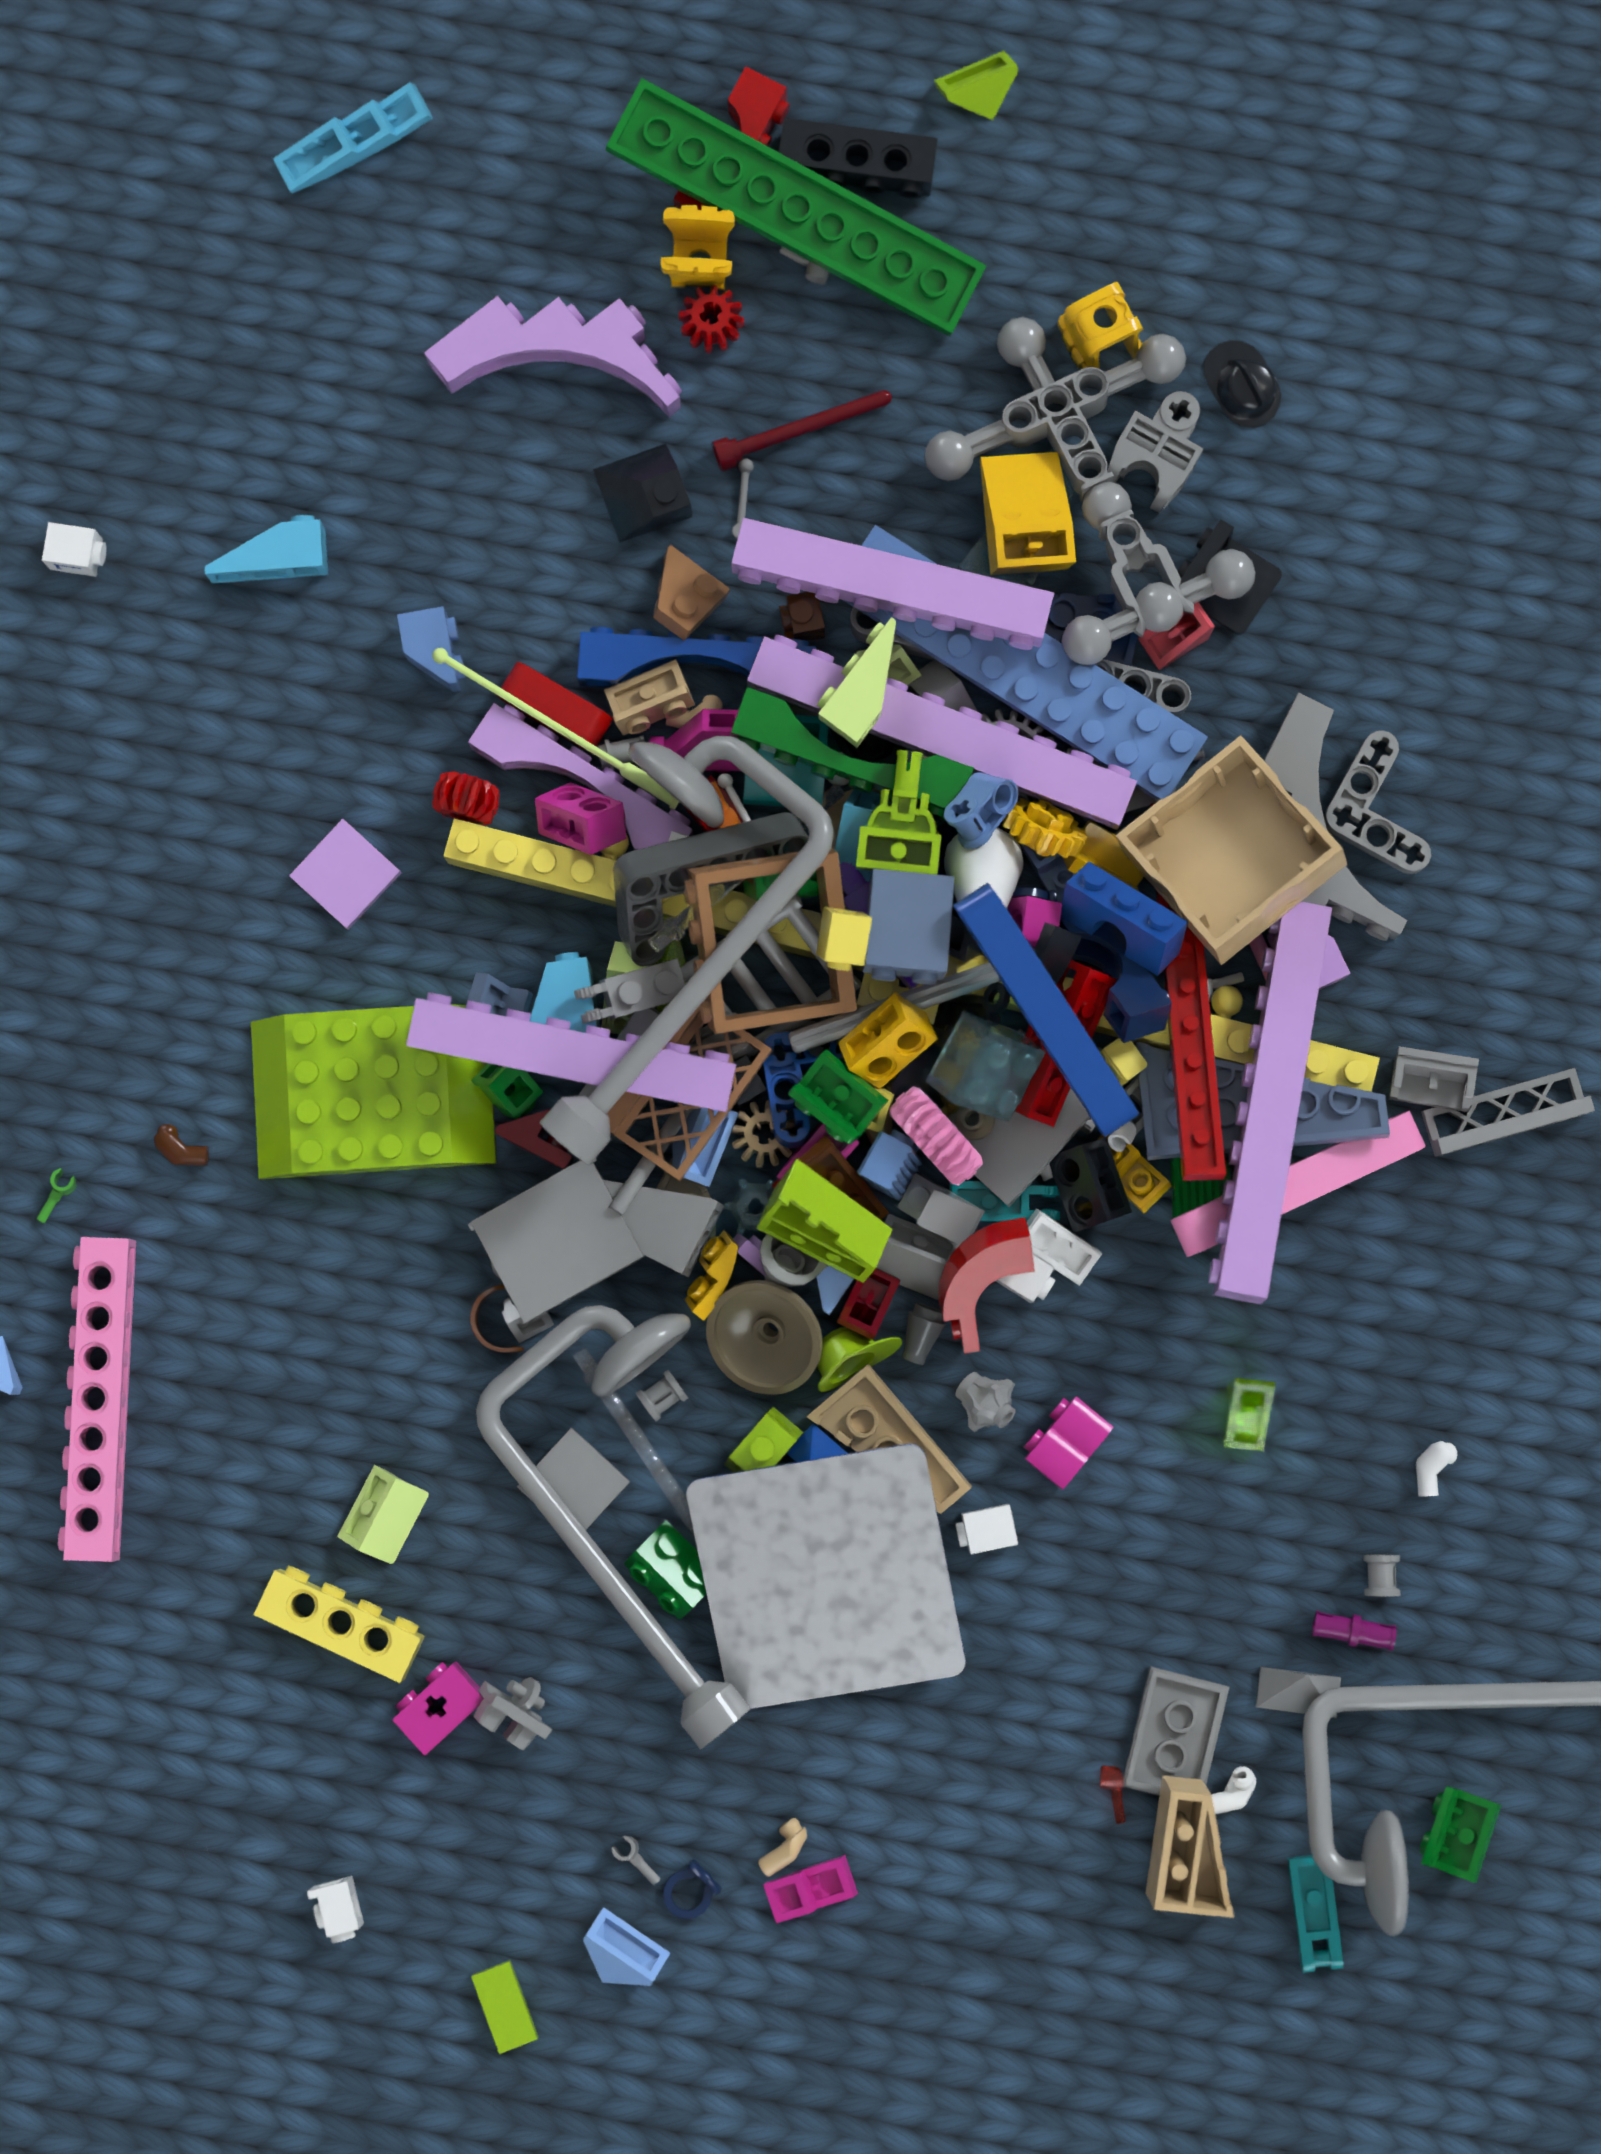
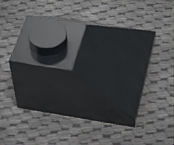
M667 444L593 469L619 543L693 517L690 500Z

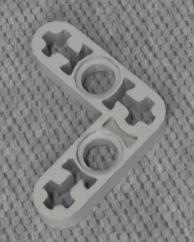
M1376 731L1370 734L1363 742L1324 814L1326 828L1333 835L1406 874H1416L1422 871L1430 861L1431 849L1428 843L1419 836L1368 809L1399 752V744L1395 736L1386 731ZM1380 741H1384L1387 744L1385 750L1390 755L1383 754L1374 768L1359 763L1361 759L1366 764L1371 760L1375 749L1370 744L1377 745ZM1375 769H1381V774H1379ZM1357 773L1366 774L1372 781L1371 791L1366 794L1356 793L1351 787L1350 781L1352 776ZM1345 808L1350 811L1348 818L1358 824L1362 817L1368 821L1363 825L1358 837H1356L1352 833L1357 827L1347 822L1342 827L1336 824L1337 817L1333 814V811L1340 812ZM1380 826L1386 830L1388 840L1384 846L1376 847L1368 842L1366 834L1370 827ZM1399 836L1402 838V841L1397 846L1405 850H1409L1412 846L1419 849L1417 856L1422 860L1421 862L1415 860L1410 865L1405 862L1407 858L1405 853L1396 849L1393 852V856H1391L1387 851L1395 843L1396 837Z

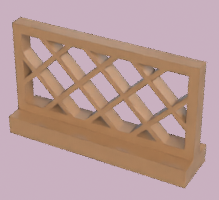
M699 1007L669 1042L689 1046L696 1036L697 1046L690 1047L689 1053L698 1052L699 1057H704L703 1051L726 1047L727 1054L730 1055L729 1063L733 1064L734 1060L731 1049L733 1045L749 1043L760 1051L751 1065L736 1068L733 1091L730 1095L727 1112L718 1111L714 1116L713 1109H708L710 1118L708 1127L705 1131L690 1134L688 1132L685 1111L704 1107L684 1106V1103L678 1102L679 1107L656 1111L654 1097L625 1092L607 1113L610 1122V1133L680 1182L773 1051L744 1029L731 1031L739 1036V1039L730 1040L729 1032H724L725 1041L702 1045L700 1029L704 1024ZM746 1072L739 1083H737L736 1073ZM649 1103L651 1112L642 1113ZM680 1112L683 1135L661 1139L657 1116ZM652 1117L656 1140L639 1143L627 1135V1132L636 1120ZM699 1138L691 1149L690 1139ZM685 1140L687 1156L679 1168L676 1169L664 1160L662 1144ZM657 1145L658 1156L646 1147Z

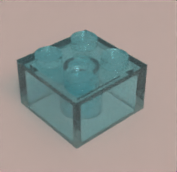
M963 1011L926 1082L951 1103L1009 1122L1046 1051L1019 1031Z

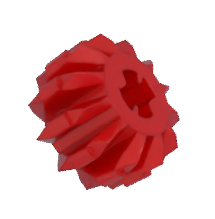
M715 284L711 286L710 294L706 295L703 289L698 287L695 289L697 300L685 297L683 303L686 310L679 311L678 313L679 321L685 323L680 328L681 334L684 337L692 336L690 345L693 348L698 347L704 342L705 352L708 354L712 352L713 344L718 343L722 351H725L728 348L726 338L731 341H738L739 332L737 329L744 327V317L738 315L742 311V304L737 301L731 302L733 294L730 290L725 291L719 296L718 287ZM713 314L714 319L718 318V322L709 324V319L705 322V316Z
M455 771L440 774L438 782L435 783L432 793V807L444 817L485 826L492 823L493 817L497 813L500 790L489 781L479 779L478 776H471L466 773L461 774Z

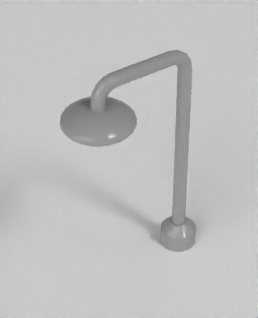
M714 736L703 740L690 750L684 758L671 749L656 743L635 742L629 747V756L667 792L712 828L720 827L723 824L725 818L724 810L715 788L702 773L713 762L728 760L806 824L809 830L808 841L589 1097H561L540 1121V1124L556 1140L588 1165L592 1163L611 1140L608 1111L818 869L831 849L834 835L830 816L821 804L747 743L735 737Z
M602 1305L585 1306L569 1315L488 1384L481 1393L477 1404V1426L486 1443L686 1697L683 1700L680 1724L701 1750L751 1709L732 1683L710 1680L705 1683L508 1432L500 1419V1409L506 1399L591 1330H603L616 1342L601 1358L592 1380V1392L596 1396L605 1397L626 1385L676 1345L691 1327L690 1318L685 1314L671 1313L658 1315L634 1327L627 1318L615 1309Z
M1601 1681L1354 1686L1326 1690L1310 1704L1304 1716L1302 1730L1309 1845L1313 1860L1323 1874L1337 1883L1363 1886L1364 1897L1370 1914L1383 1932L1389 1936H1397L1403 1931L1408 1910V1870L1403 1832L1396 1814L1389 1810H1382L1373 1819L1365 1834L1361 1861L1344 1859L1338 1854L1334 1846L1327 1725L1331 1717L1336 1713L1343 1711L1601 1706Z

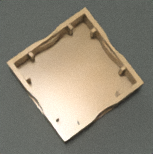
M1241 735L1200 767L1179 790L1159 800L1116 835L1123 853L1175 913L1188 921V928L1221 965L1347 865L1345 854L1340 844L1306 807L1302 806L1287 793L1275 772Z

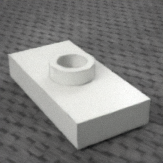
M1037 1208L1027 1221L1033 1255L1054 1267L1056 1271L1080 1286L1103 1253Z

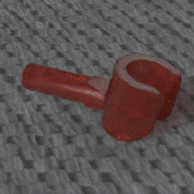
M1103 1765L1100 1769L1099 1787L1100 1789L1112 1790L1111 1797L1116 1823H1125L1126 1819L1122 1801L1124 1783L1122 1771L1116 1766Z

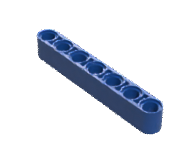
M987 882L954 904V909L1101 1134L1107 1137L1137 1117L1139 1113L990 884Z

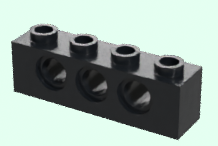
M784 118L779 153L843 188L846 185L861 187L865 192L873 194L883 193L884 190L899 192L903 197L917 199L921 198L922 195H931L938 138ZM821 150L826 152L828 157L823 161H814L809 155L813 151ZM859 155L864 157L867 162L862 166H852L847 160L851 156ZM897 160L902 162L905 167L895 172L889 170L885 165L889 161Z

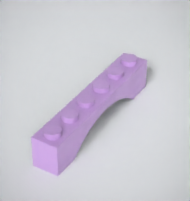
M493 703L468 741L473 751L503 770L525 768L551 771L568 776L586 785L592 791L623 802L625 829L629 834L634 851L668 842L671 831L688 836L694 835L693 829L688 827L691 821L674 809L666 813L655 806L658 800L641 788L633 792L622 785L625 779L608 767L600 771L589 764L592 758L575 746L567 750L556 743L559 739L556 734L542 725L534 729L523 722L526 716L509 704H506L503 709Z

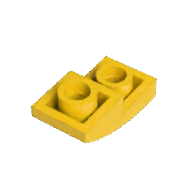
M1127 1144L1122 1152L1115 1151L1110 1147L1127 1199L1145 1214L1172 1186L1170 1181L1144 1159L1139 1150L1132 1144Z
M725 1230L718 1237H712L701 1251L702 1256L698 1261L707 1273L704 1277L700 1276L693 1281L687 1291L688 1296L684 1299L691 1311L703 1321L714 1309V1303L723 1294L736 1261L738 1245Z

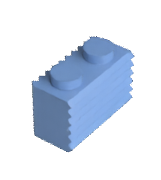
M893 1130L890 1135L880 1131L857 1173L869 1186L900 1201L914 1173L919 1172L917 1166L923 1165L920 1157L916 1154L919 1147L913 1144L914 1141L896 1130Z

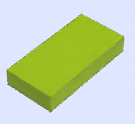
M511 1960L472 1974L471 1978L499 2054L537 2040L538 2034Z

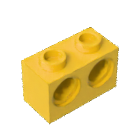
M895 992L841 1039L838 1045L848 1070L881 1089L937 1040V1036L927 1013Z

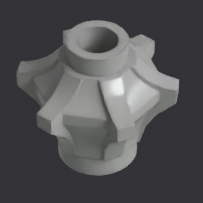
M972 1372L960 1383L955 1396L962 1401L961 1404L968 1415V1427L973 1432L983 1427L989 1428L993 1425L1003 1428L1012 1420L1016 1411L1011 1406V1394L1015 1384L1010 1379L991 1380L985 1376H980L977 1372Z

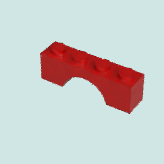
M745 66L728 98V114L735 121L740 132L770 147L772 137L769 134L775 123L778 125L783 123L790 108V103L787 102V87ZM679 190L673 199L674 208L681 209V205H697L698 210H701L702 206H707Z

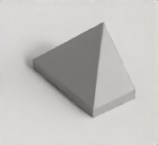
M1260 1666L1255 1707L1305 1714L1315 1698L1326 1690L1340 1687L1341 1677Z

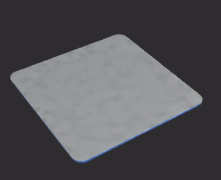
M903 1444L698 1478L690 1483L686 1496L724 1681L732 1683L750 1708L954 1677L963 1671L966 1659L927 1459L921 1447L915 1444Z

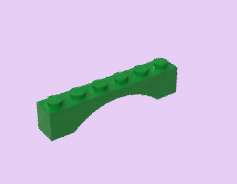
M749 687L746 688L730 736L747 743L757 753L759 748L774 753L773 759L779 763L795 767L797 762L811 766V773L821 778L833 780L836 775L850 780L848 786L855 790L871 793L872 788L878 791L889 789V801L892 802L896 764L870 763L850 758L829 748L810 734L795 717L785 700ZM937 754L921 759L917 804L920 805L921 793L929 794L928 810L934 818L945 820L944 810L966 785L974 768ZM907 762V767H906V770H907V771L910 770V763H911V762Z

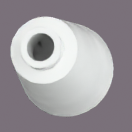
M996 828L990 840L976 849H965L962 847L958 840V834L951 840L945 852L944 869L947 876H954L953 892L957 902L988 882L1007 909L1023 870L1021 846L1012 835L1000 828Z

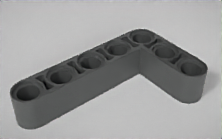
M788 812L778 813L631 851L619 857L613 868L618 933L632 961L640 966H650L662 958L665 952L662 899L684 894V881L689 880L687 869L800 852L808 841V835L798 819ZM720 882V883H714V884H708V885H709V887H711V886L718 885V884H722V883H726V882Z

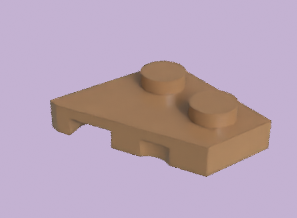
M670 545L663 557L662 563H664V567L659 580V596L655 604L653 618L685 641L727 598L730 588Z

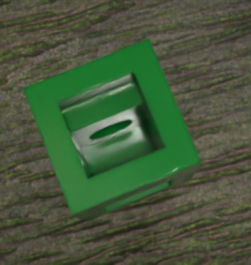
M487 1063L471 1080L503 1115L513 1119H518L529 1113L536 1104L535 1100L543 1093V1090L525 1070Z

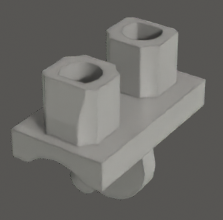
M529 1677L520 1684L514 1680L510 1681L507 1691L513 1694L512 1697L486 1681L479 1688L478 1692L484 1699L474 1714V1718L492 1732L497 1730L506 1715L512 1718L513 1721L503 1733V1736L522 1751L534 1740L536 1735L546 1740L552 1731L551 1727L541 1722L542 1717L530 1709L534 1707L540 1710L545 1703V1700L539 1696L540 1683L535 1679Z

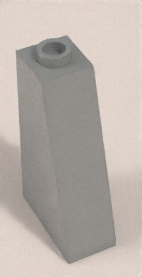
M603 1180L614 1199L624 1183ZM641 1187L622 1216L643 1255L689 1277L724 1205L712 1198Z

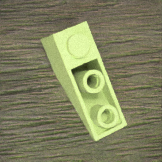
M892 617L886 625L879 622L866 639V642L870 644L861 658L855 654L841 672L846 678L837 689L830 686L817 704L821 708L818 713L819 720L856 748L861 744L882 714L896 630V620Z

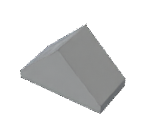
M936 659L921 668L919 672L922 676L907 685L911 692L917 696L922 697L923 692H927L941 697L945 700L944 706L959 711L962 706L977 711L961 680Z

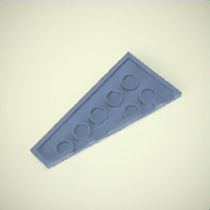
M1135 1041L1136 1048L1148 1064L1139 1073L1147 1161L1179 1158L1180 1147L1171 1050L1149 1047V1044ZM1215 1058L1224 1153H1230L1233 1140L1239 1141L1241 1126L1235 1125L1238 1105L1240 1101L1246 1102L1248 1087L1242 1086L1245 1065ZM1304 1078L1293 1147L1389 1138L1390 1130L1384 1094L1342 1085L1331 1086Z

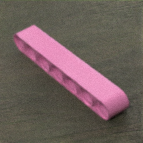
M1410 1110L1388 1119L1389 1138L1338 1142L1290 1164L1281 1215L1425 1148L1426 1145ZM1222 1196L1170 1220L1186 1257L1200 1253L1218 1244L1215 1243L1218 1222L1220 1219L1226 1220L1228 1209L1227 1204H1222Z

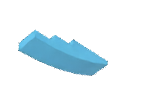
M409 82L379 103L372 99L343 120L334 117L280 153L273 160L289 191L295 193L365 160L429 122L433 117L416 85Z

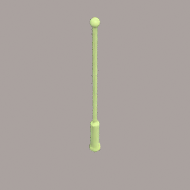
M436 648L433 651L432 657L436 663H446L619 769L622 777L670 805L669 808L675 810L679 801L645 771L630 762L622 763L449 657L448 652L444 648Z

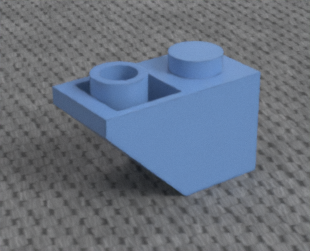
M444 606L397 614L403 653L408 662L452 692L461 691L459 679L465 678V675L446 663H436L432 657L433 651L436 648H444L448 652L449 657L464 665L462 656L454 655L452 641L459 640L455 617L448 618Z

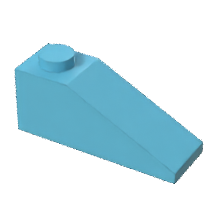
M311 515L293 516L291 521L276 524L206 565L205 575L211 583L328 575L325 528L320 519L315 520Z

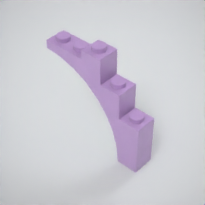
M497 296L424 352L428 365L452 394L478 377L504 367L535 361L570 362L594 367L625 380L649 396L668 417L681 409L679 394L682 390L669 373L665 376L660 373L655 367V364L658 363L656 357L645 344H642L640 347L638 346L646 340L643 327L646 324L644 318L633 305L627 308L620 298L582 326L585 320L573 304L566 307L559 297L525 322L521 313L511 302L505 305Z

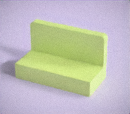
M374 1465L337 1537L360 1552L393 1564L429 1493Z

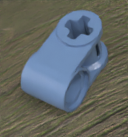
M981 772L974 773L968 779L963 789L944 810V818L949 825L956 828L958 840L962 847L965 849H976L990 840L999 824L1015 807L1018 799V788L1012 780Z

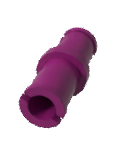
M1317 1610L1312 1628V1636L1314 1637L1319 1636L1346 1641L1347 1646L1351 1647L1362 1644L1388 1649L1389 1651L1394 1649L1397 1625L1361 1620V1616L1352 1614V1617L1349 1618L1322 1613Z

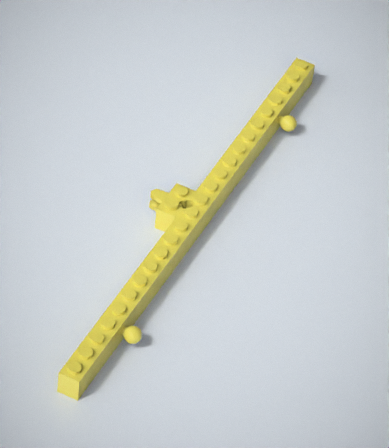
M454 818L443 857L448 864L616 907L613 868L617 858L627 851L629 838L626 834L625 840L601 850L602 856L589 855L582 851ZM717 886L709 887L714 932L728 936L757 901L741 892ZM684 894L662 899L663 920L688 926V921L694 920L692 904H686ZM801 908L816 931L820 933L821 913ZM788 918L783 919L768 929L783 951L817 959ZM948 955V968L945 977L988 963L989 961L984 955H978L965 962ZM852 964V969L863 971V966ZM864 973L856 1006L860 1008L886 999L895 992L900 994L910 989L908 987H900L899 979L897 978L894 981H881L873 979L872 973ZM1065 977L1063 982L1064 991L1071 986L1073 978ZM988 986L965 995L983 996ZM1221 986L1214 991L1211 997V1005L1216 1012L1215 1015L1210 1014L1214 1056L1216 1059L1244 1065L1252 1063L1255 1049L1248 1048L1252 1025L1231 1020V1016L1237 1014L1243 1005L1242 994L1234 986ZM999 993L994 998V1004L999 999ZM1010 996V1002L1006 1009L1021 1012ZM939 1004L922 1009L927 1013L932 1025H934ZM1103 1011L1095 1032L1119 1038L1104 1017ZM1168 1019L1165 1030L1132 1041L1146 1043L1149 1046L1170 1051ZM1310 1040L1304 1078L1331 1086L1342 1085L1372 1092L1380 1058Z

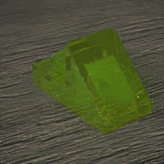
M1234 1378L1228 1385L1229 1406L1223 1435L1224 1447L1264 1451L1275 1392V1382Z

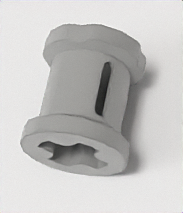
M669 1370L663 1373L664 1378L646 1391L640 1389L636 1392L637 1397L656 1422L661 1419V1413L679 1400L684 1402L689 1399Z
M1363 1555V1561L1368 1563V1588L1364 1589V1596H1401V1590L1396 1588V1563L1400 1562V1555Z

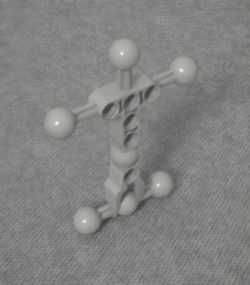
M1025 317L1014 318L1007 322L998 334V351L1008 364L1022 367L1033 392L1007 404L1003 410L1001 420L966 436L953 431L938 433L928 443L924 459L926 467L936 478L953 481L960 479L969 471L974 457L1005 443L1013 447L1022 448L1047 438L1054 452H1058L1063 470L1073 489L1080 495L1081 509L1085 520L1094 529L1099 530L1101 541L1106 540V552L1112 563L1110 587L1123 611L1104 620L1091 615L1079 616L1072 620L1063 631L1061 641L1067 656L1073 662L1085 666L1097 664L1110 651L1112 641L1132 632L1142 638L1146 629L1156 633L1169 631L1179 622L1183 612L1193 614L1194 604L1212 595L1230 600L1240 598L1247 593L1255 582V568L1252 560L1244 552L1235 549L1218 552L1210 559L1204 574L1181 584L1179 573L1166 547L1161 544H1152L1141 525L1134 519L1129 494L1121 485L1114 483L1112 472L1107 473L1108 464L1086 421V419L1103 411L1107 405L1108 396L1145 379L1159 385L1175 380L1183 371L1186 363L1183 345L1175 337L1166 334L1153 335L1143 342L1137 352V357L1106 372L1095 367H1087L1054 381L1042 357L1046 347V337L1043 329L1035 320ZM1087 387H1094L1100 392L1097 395L1088 396L1082 390ZM1052 403H1059L1065 408L1059 412H1051L1046 407ZM1023 419L1029 425L1024 428H1015L1011 423L1014 420ZM1068 436H1077L1082 441L1076 445H1068L1063 439ZM1089 468L1096 470L1099 475L1094 478H1085L1080 472ZM1119 535H1128L1134 541L1128 545H1120L1116 543L1114 538ZM1143 566L1146 568L1155 567L1164 583L1148 584L1139 591L1135 598L1126 581L1127 573L1130 571L1139 572Z

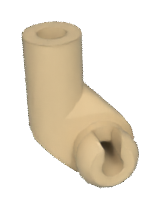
M796 1818L789 1819L779 1828L780 1834L786 1840L779 1847L759 1859V1866L768 1877L792 1863L807 1839L806 1828L801 1827L800 1822Z

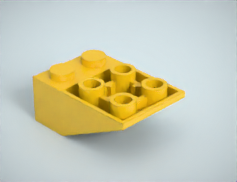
M1058 452L980 457L990 575L1068 570L1076 563L1073 522Z

